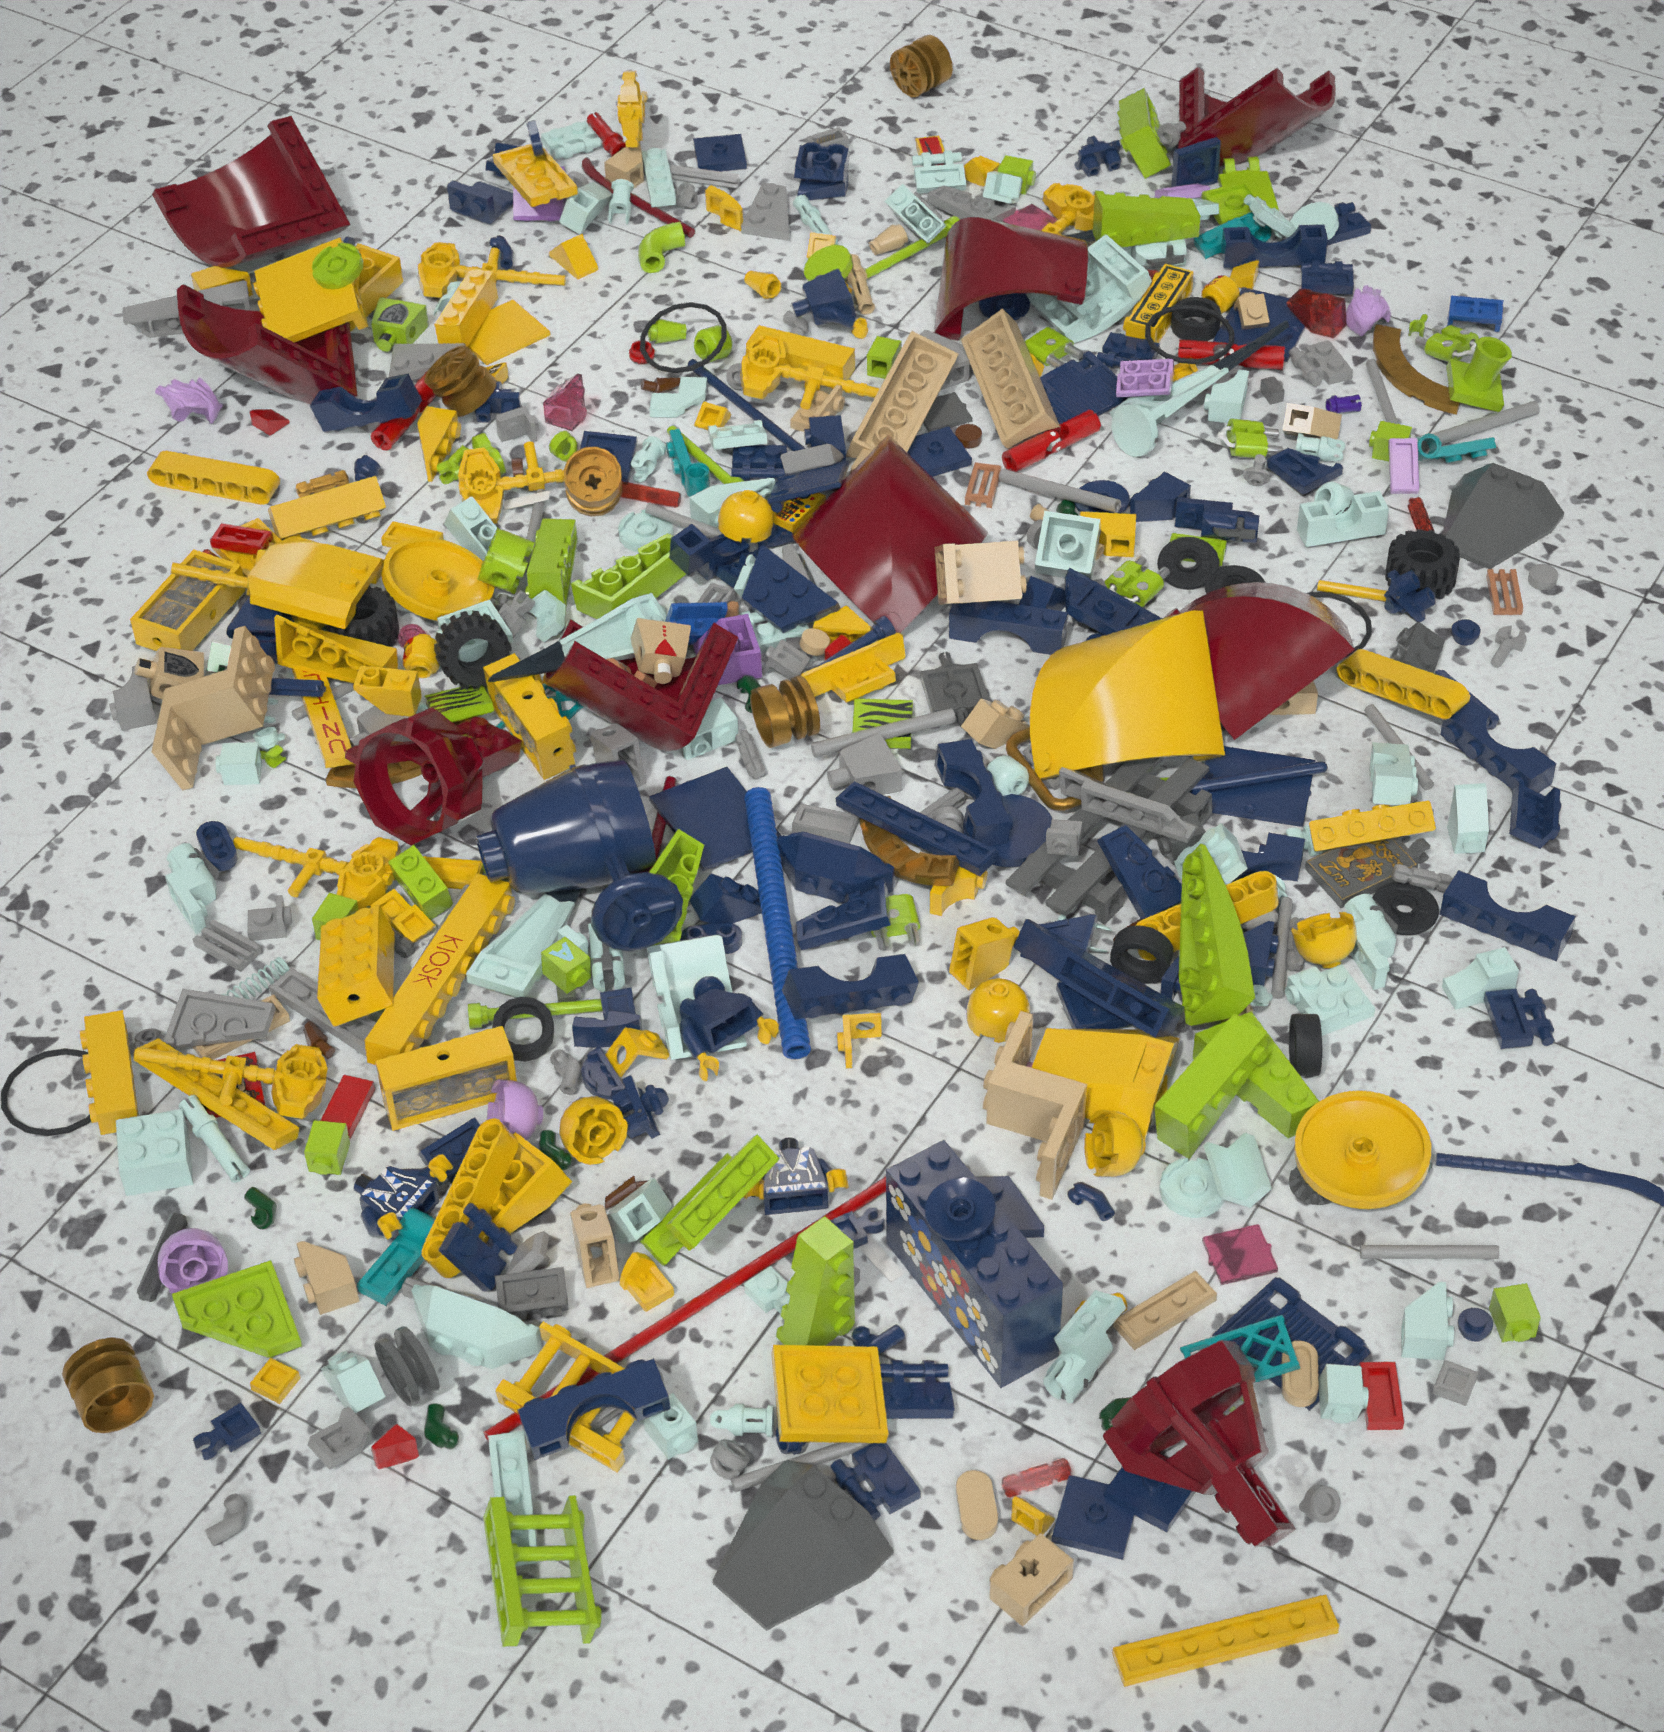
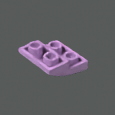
M1173 359L1121 361L1120 374L1117 376L1116 397L1170 395L1175 366Z

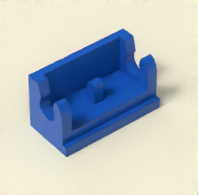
M1451 295L1447 326L1453 325V321L1495 324L1494 332H1500L1504 300Z
M727 602L671 603L665 622L691 625L688 645H693L708 631L713 623H716L721 618H725L728 611Z

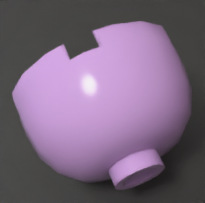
M496 1080L492 1086L491 1093L497 1094L495 1102H488L487 1120L492 1118L499 1119L512 1134L516 1132L525 1140H528L533 1135L536 1125H541L543 1107L538 1105L533 1091L522 1082Z
M187 1228L173 1233L162 1244L158 1253L159 1278L172 1294L225 1276L228 1272V1259L225 1250L218 1238L206 1230Z

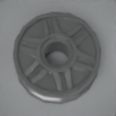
M402 1326L396 1329L394 1333L397 1348L385 1337L375 1341L374 1347L380 1365L393 1389L407 1406L412 1407L420 1401L417 1385L427 1394L432 1395L439 1391L440 1384L434 1366L420 1341L408 1327Z

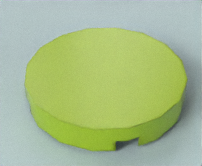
M338 243L337 247L332 248L329 246L324 248L312 263V274L317 284L322 288L333 290L343 288L358 278L363 269L364 261L355 246L347 243Z
M842 245L823 247L807 260L804 266L805 277L809 282L818 275H824L839 268L843 279H845L853 268V258L849 250Z

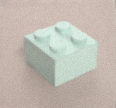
M1044 511L1035 560L1036 573L1065 577L1067 570L1072 568L1092 579L1101 531V520Z
M183 1109L116 1120L119 1174L126 1196L193 1185L190 1138Z

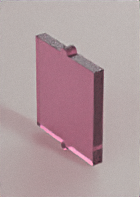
M1030 204L1021 210H1016L1014 214L1002 220L1004 223L1040 231L1049 222L1054 224L1057 221L1056 218L1034 204Z
M1259 1224L1202 1237L1203 1245L1209 1256L1208 1264L1213 1266L1221 1285L1278 1272V1266L1271 1253L1272 1245L1266 1242Z

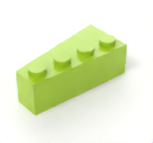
M543 518L540 529L536 530V542L527 569L528 586H526L525 593L529 595V598L533 599L542 591H548L566 605V614L578 543L576 519Z
M667 533L638 548V554L634 556L620 557L615 560V566L605 571L602 568L595 570L591 573L592 578L584 582L580 579L572 582L571 587L576 609L590 617L599 619L632 598L650 593L655 598L661 595L686 575L669 558L670 541L673 535Z
M1251 1011L1240 1015V1017L1267 1033ZM1227 1021L1195 1033L1192 1059L1199 1055ZM1267 1033L1268 1054L1265 1060L1255 1067L1236 1096L1243 1102L1249 1101L1258 1109L1257 1113L1289 1139L1296 1136L1301 1119L1319 1100Z
M1234 1013L1154 1105L1157 1139L1190 1160L1252 1071L1265 1060L1269 1051L1267 1048V1033Z

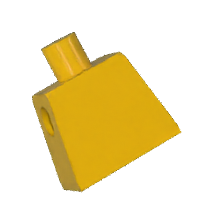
M994 917L957 928L949 973L968 991L972 990L980 983L1007 968L1012 947L1020 931L1014 926L1007 928Z

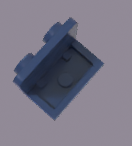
M454 180L447 184L450 210L491 224L513 204L512 192L481 181L474 183L472 186Z

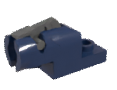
M1178 497L1175 527L1200 529L1201 537L1257 543L1260 515L1249 511L1233 510V503Z

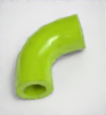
M681 222L655 228L645 235L638 247V260L643 271L647 273L659 272L665 265L663 253L685 246Z

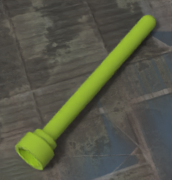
M952 216L945 220L944 224L946 227L929 243L920 239L865 269L867 279L945 238L950 228L960 219Z
M669 426L667 429L668 435L669 430H675L678 428H676L675 426ZM681 432L688 453L699 463L707 465L709 471L723 484L744 482L741 477L730 476Z
M601 999L544 1004L550 1010L552 1016L602 1011ZM469 1003V1028L477 1029L482 1028V1025L489 1024L488 1021H493L499 1007L487 1008V1005L481 1006V1003ZM519 1014L511 1017L510 1019L531 1018L535 1016L530 1014Z

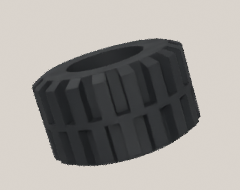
M1417 529L1414 532L1412 530L1406 531L1405 535L1399 534L1396 536V540H1392L1388 551L1385 580L1388 581V586L1390 587L1391 580L1388 578L1389 572L1396 570L1402 575L1412 570L1420 580V588L1416 589L1417 592L1429 587L1435 593V598H1444L1445 594L1452 592L1456 584L1460 562L1458 546L1454 545L1455 542L1452 539H1447L1446 535L1442 533L1437 534L1432 530L1423 531V529Z
M369 585L356 604V614L346 629L326 624L327 632L393 647L396 643L395 639L399 638L400 630L395 600L393 597H390V593L387 591H382L379 587L371 588Z
M473 610L472 615H468L466 611L460 612L461 617L456 618L453 615L449 618L451 622L448 625L446 623L441 625L442 634L437 633L435 637L438 643L434 644V651L437 655L436 659L446 677H449L453 684L457 685L459 683L461 688L468 690L469 685L474 690L480 689V685H484L487 688L483 667L511 655L509 652L512 651L511 644L500 624L495 619L492 620L490 615L484 613L481 616L479 611ZM483 639L488 641L487 650L480 659L472 662H464L458 659L459 650L469 640Z

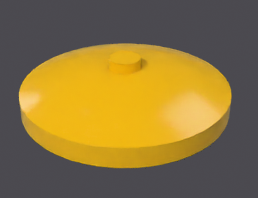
M413 538L396 544L386 554L381 571L384 587L397 603L412 613L436 621L441 616L487 600L491 601L495 588L478 580L483 563L478 556L460 545L436 538Z
M1347 1091L1324 1098L1305 1113L1296 1131L1294 1155L1301 1176L1314 1191L1324 1198L1350 1208L1377 1209L1406 1199L1420 1187L1430 1166L1431 1141L1428 1131L1419 1116L1399 1100L1377 1092Z

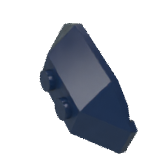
M804 831L792 833L788 836H779L777 840L782 868L796 891L830 899L838 903H845L850 900L848 895L858 890L863 894L875 888L874 882L882 878L886 882L888 894L892 893L895 888V867L889 863H884L879 857L860 846Z

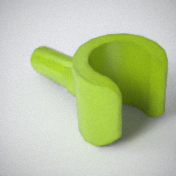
M1423 314L1420 320L1410 322L1409 336L1413 332H1419V336L1424 337L1425 322L1428 319L1427 314Z
M275 745L269 751H260L261 758L271 768L277 767L286 760V757L280 755L284 750L279 745Z

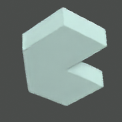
M681 377L678 393H652L649 409L650 417L676 418L684 414L685 409L692 405L698 406L703 401L705 402L707 377Z

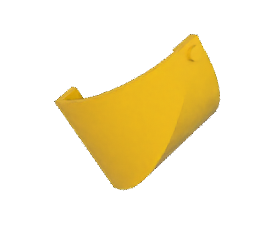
M1203 611L1184 612L1066 646L1054 652L1046 660L1036 679L1030 706V739L1034 770L1041 780L1058 777L1059 770L1062 767L1077 771L1119 762L1172 756H1193L1194 760L1201 762L1225 755Z

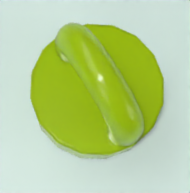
M561 431L550 441L549 451L555 457L567 462L572 454L577 451V442L568 431Z

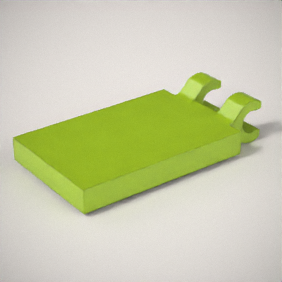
M1258 156L1248 157L1249 167H1247V170L1236 171L1234 158L1223 159L1225 169H1222L1223 174L1218 176L1219 187L1248 181L1259 198L1264 200L1268 207L1279 210L1268 171H1260Z

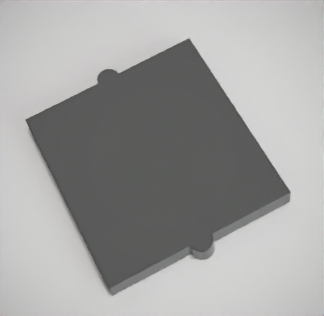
M953 392L936 398L923 425L928 432L948 426L952 428L972 422V416L966 409V404L962 403L957 394Z

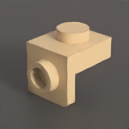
M1248 292L1238 297L1234 304V310L1239 311L1242 330L1267 327L1269 325L1264 294L1255 295L1254 292Z

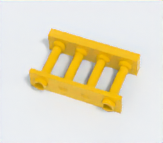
M543 1321L539 1329L542 1340L546 1344L519 1382L515 1381L512 1384L502 1379L495 1391L498 1402L518 1414L517 1409L522 1408L526 1402L536 1398L532 1396L531 1389L558 1350L576 1360L551 1397L557 1395L566 1386L576 1385L588 1367L600 1374L604 1372H611L613 1374L625 1368L571 1338V1333L558 1324L551 1326ZM602 1407L593 1409L577 1420L570 1434L569 1445L618 1473L625 1462L620 1442L635 1420L624 1411L610 1433L604 1434L602 1437L593 1432L590 1426Z

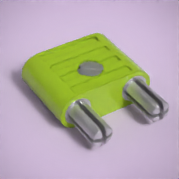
M1051 327L1044 328L1025 341L1029 353L1033 354L1042 364L1046 366L1052 365L1055 368L1065 364L1060 358L1068 353L1078 359L1082 358L1084 353L1074 346V342Z
M910 894L888 896L891 925L877 931H871L872 936L877 939L879 949L883 951V943L885 950L889 948L887 937L906 934L911 946H914V940L916 946L919 945L918 930L920 929V923L913 896Z

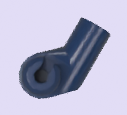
M501 235L491 238L489 241L490 246H492L491 248H498L501 252V267L505 269L511 268L514 252L509 243Z
M1084 1182L1074 1183V1187L1068 1190L1067 1196L1072 1203L1080 1205L1086 1200L1092 1205L1101 1221L1110 1220L1115 1215L1114 1209L1101 1190Z
M897 1324L880 1335L870 1334L869 1328L859 1326L853 1330L852 1339L854 1340V1346L878 1347V1354H882L904 1340L905 1334Z

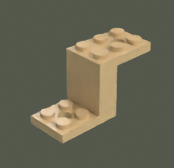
M1018 540L955 545L954 543L935 547L939 605L1022 599V593H1026L1025 575H1020V564H1024L1023 546L1018 547Z
M246 626L234 630L227 670L172 686L164 691L151 752L182 790L193 788L199 755L202 750L201 745L263 727L275 665L273 659L266 655L260 647L258 639L252 636Z
M1020 1011L1016 1022H1010L1008 1026L1005 1046H999L996 1052L994 1070H988L986 1073L983 1088L987 1089V1093L984 1098L983 1109L987 1110L986 1124L1042 1140L1037 1154V1161L1041 1163L1037 1171L1036 1181L1040 1182V1196L1052 1200L1084 1127L1087 1084L1027 1067L1032 1049L1033 1014Z

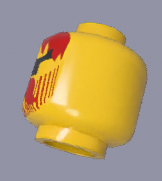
M1219 275L1205 285L1201 297L1214 301L1220 307L1222 314L1227 312L1236 303L1238 297H1240V291L1233 279L1225 275Z
M419 634L409 638L404 645L402 664L405 670L418 671L419 678H427L436 673L440 666L434 651V644H438L437 641L427 634Z

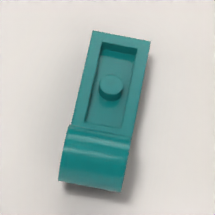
M1250 212L1200 234L1199 237L1193 238L1194 246L1207 259L1221 252L1223 228L1249 227L1252 235L1263 242H1267L1270 239L1272 231L1271 227L1267 224L1265 227L1258 224L1253 219L1254 213Z
M680 429L669 430L670 442H666L668 458H673L671 463L674 475H679L687 496L691 497L710 487L709 468L703 463H691Z
M1429 433L1416 437L1418 461L1445 458L1446 463L1462 460L1461 455L1471 454V458L1488 455L1487 450L1496 448L1494 437L1442 446L1440 439L1434 434ZM1422 441L1427 442L1429 445L1428 454L1424 453L1421 449Z
M410 1208L400 1221L403 1228L401 1230L398 1229L399 1235L357 1283L358 1292L387 1306L402 1288L406 1278L411 1277L424 1262L422 1248L435 1218L416 1208Z

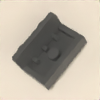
M1417 621L1409 629L1405 627L1396 638V642H1398L1397 647L1389 658L1434 673L1445 640Z
M564 1267L495 1276L498 1308L518 1317L522 1321L528 1320L527 1315L541 1314V1318H555L562 1316V1311L569 1310Z

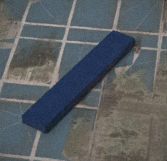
M855 781L835 798L837 807L935 855H956L960 867L978 876H981L999 859L998 850Z

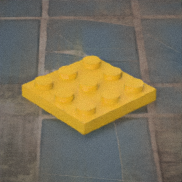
M773 1345L771 1357L780 1442H887L889 1434L878 1347Z

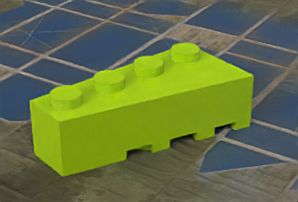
M1145 88L1119 101V111H1117L1120 119L1118 123L1121 128L1119 133L1122 137L1120 142L1126 153L1130 151L1146 179L1171 166L1170 159L1166 155L1168 153L1167 148L1162 145L1157 134L1160 123L1156 108Z
M1095 190L1093 235L1096 241L1107 235L1123 248L1199 237L1200 214L1192 198L1169 196L1150 198L1149 195L1139 194V197L1126 196L1125 193L1120 192L1110 195L1105 194L1104 191Z
M680 829L676 831L649 872L663 875L675 883L683 898L682 915L675 929L655 945L680 941L681 929L688 911V902L692 895L694 879L697 875L704 849V844Z
M824 1216L799 1234L791 1265V1269L795 1273L791 1280L788 1281L786 1292L790 1295L788 1304L782 1306L780 1314L785 1320L784 1326L778 1327L776 1332V1338L784 1345L826 1346L839 1335L847 1334L855 1324L853 1241Z

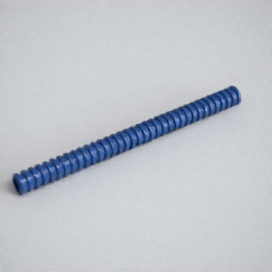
M756 787L745 793L744 800L770 962L769 966L782 1052L786 1058L802 1059L811 1051L806 1018L794 1019L782 992L789 969H797L798 963L780 850L777 847L778 837L770 791L763 787Z

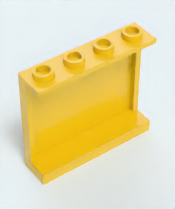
M341 237L254 271L257 282H254L253 285L258 297L261 299L257 303L262 315L265 316V318L261 319L263 327L294 343L351 320L354 321L358 330L368 327L357 279L343 288L331 290L322 288L317 284L312 274V263L316 256L326 247L331 246L334 248L338 246V243H344Z

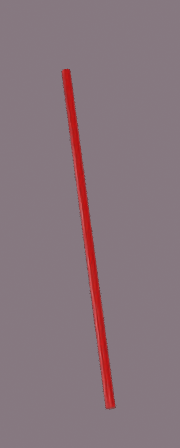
M886 1176L824 1216L832 1220L850 1211L854 1213L886 1192ZM818 1220L608 1352L604 1357L616 1364L776 1263L795 1250L798 1235ZM588 1367L576 1385H584L600 1373ZM557 1386L553 1387L552 1389L542 1394L538 1398L546 1399L551 1397ZM514 1412L484 1431L486 1440L489 1442L488 1436L509 1433L521 1425L519 1414Z

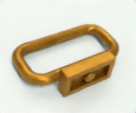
M1030 727L1010 736L1005 747L1008 756H1011L1026 767L1029 773L1028 783L1048 808L1064 811L1082 805L1081 799L1071 796L1063 799L1055 798L1018 750L1017 746L1030 740ZM1103 766L1077 770L1098 781H1103Z

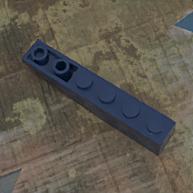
M1025 919L1013 946L1016 950L1073 990L1153 1037L1172 1036L1185 1008L1184 1006L1032 920Z

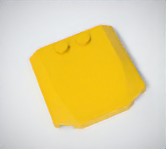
M291 536L269 546L249 573L247 585L250 593V604L346 629L356 614V604L371 583L376 584L380 579L384 559L330 544Z

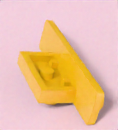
M899 632L808 670L801 675L809 683L815 697L832 690L846 703L896 681L895 671L888 665L905 658L903 635Z
M1428 800L1393 807L1380 804L1373 806L1371 811L1360 812V809H1352L1342 812V816L1314 820L1309 823L1315 852L1432 832L1436 829L1431 802Z

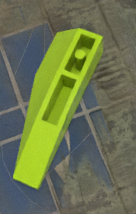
M1201 843L1192 853L1185 857L1182 864L1179 983L1183 1001L1182 1006L1185 1007V1021L1190 1026L1229 1019L1234 1013L1239 1015L1255 999L1248 951L1240 921L1222 876L1206 845Z

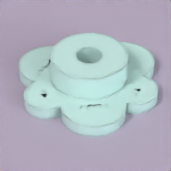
M1253 985L1255 999L1250 1005L1267 1006L1273 998L1272 994L1268 993L1264 986Z

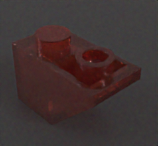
M1299 288L1287 300V307L1313 334L1335 338L1347 326L1345 298Z

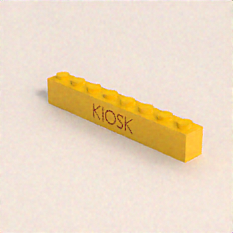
M476 874L393 997V1005L384 1010L364 1040L367 1063L376 1065V1060L419 1049L422 1042L430 1037L434 1024L438 1018L444 1016L447 1004L452 997H456L459 993L461 983L475 961V955L478 956L488 946V942L493 934L496 935L499 932L505 916L512 912L515 898L512 896L509 882L499 880L490 883L487 876Z

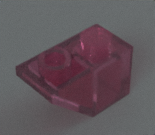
M577 373L557 386L543 401L545 423L573 432L580 423L584 422L587 416V409L585 408V388L583 387L582 374Z

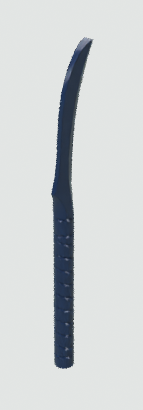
M1436 1153L1435 1166L1599 1183L1634 1192L1664 1207V1190L1659 1186L1635 1176L1603 1171L1588 1167L1582 1163L1562 1166Z

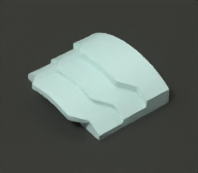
M1104 235L1088 247L1086 291L1082 305L1056 300L1057 296L1038 293H1028L1026 295L1030 303L1054 326L1057 332L1076 343L1101 333L1120 320L1140 300L1152 280L1148 271L1109 236Z

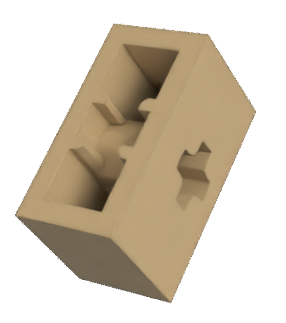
M1040 1533L1031 1542L1025 1541L1016 1551L1015 1557L1007 1565L1001 1564L994 1570L990 1577V1600L1023 1627L1072 1580L1074 1560Z

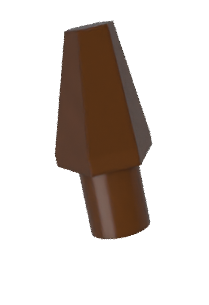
M656 377L655 381L643 379L641 390L652 393H667L679 387L681 378Z
M308 1021L303 1029L307 1045L320 1048L324 1057L327 1059L331 1058L335 1053V1048L327 1043L328 1037L312 1021Z
M635 1176L629 1178L605 1197V1210L615 1207L649 1180L635 1181Z

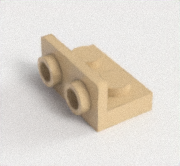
M836 385L830 394L816 390L810 409L805 410L800 407L790 420V428L804 432V429L809 428V417L835 416L838 412H841L845 403V398L842 397V386Z

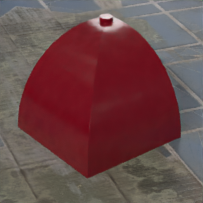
M1197 67L1179 80V121L1184 122L1186 125V129L1180 133L1179 149L1217 137L1221 141L1219 167H1224L1223 159L1234 158L1236 165L1247 162L1248 157L1260 156L1333 106L1336 97L1335 76L1328 70L1312 81L1308 90L1294 95L1284 86L1283 73L1278 68H1275L1226 102L1204 93V72Z
M292 116L270 121L267 127L271 134L254 148L230 163L188 182L178 185L175 183L153 191L152 195L175 235L200 260L221 268L232 267L337 235L351 225Z
M967 217L955 222L946 236L934 333L959 341L964 308L979 300L997 295L1012 293L1047 294L1057 296L1056 300L1082 305L1085 299L1088 270V247L1086 241L981 217Z
M185 284L176 289L182 331L189 344L200 354L281 395L300 402L311 404L319 391L342 387L354 397L358 396L349 321L294 343L263 327L261 319L265 318V316L262 315L261 311L235 309L204 299V294Z
M888 434L846 477L842 486L836 488L792 534V537L821 571L872 622L884 615L890 620L896 633H901L938 594L935 547L954 543L955 545L982 543L988 531Z
M1253 582L1226 586L1197 598L1180 611L1175 608L1164 617L1167 618L1194 610L1203 611L1219 718L1234 740L1355 650L1347 625L1335 612L1316 598L1300 590L1278 584Z
M570 619L559 640L578 631L583 626ZM713 623L707 631L697 656L685 659L680 676L672 677L671 681L666 684L657 683L655 688L633 676L637 670L639 671L636 658L619 660V662L630 668V674L574 641L560 667L555 672L544 673L543 683L610 723L619 724L651 747L665 751L679 750L687 746L695 738L739 637ZM644 673L654 679V674Z

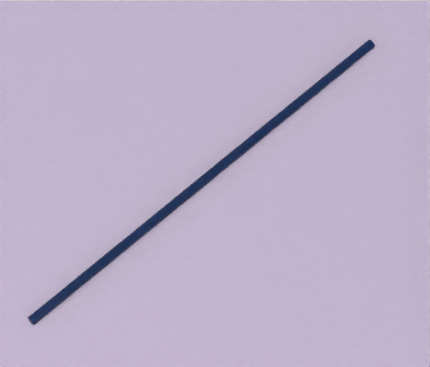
M691 359L687 366L698 363V361ZM704 366L693 370L699 377H707L709 385L754 421L762 420L763 428L784 445H787L791 451L806 449Z

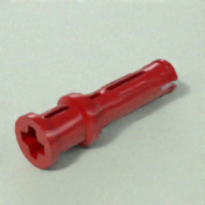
M594 112V115L591 113L587 117V124L603 141V148L608 153H611V157L626 147L623 137L619 133L613 132L599 113Z

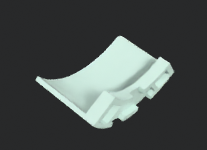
M720 935L647 947L653 987L656 988L657 996H662L663 1003L657 1004L661 1026L664 1027L665 1042L671 1060L692 1056L681 1036L679 1024L682 1020L679 1011L680 1004L684 999H695L693 996L695 984L705 976H714L722 981L725 991L732 993L723 939ZM744 1034L716 1052L747 1046Z

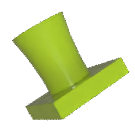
M1481 337L1477 341L1470 363L1450 359L1446 366L1450 400L1501 412L1504 406L1500 371L1511 359V349L1499 339Z

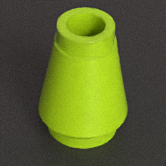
M658 319L648 332V340L654 341L655 344L680 339L685 340L686 324Z

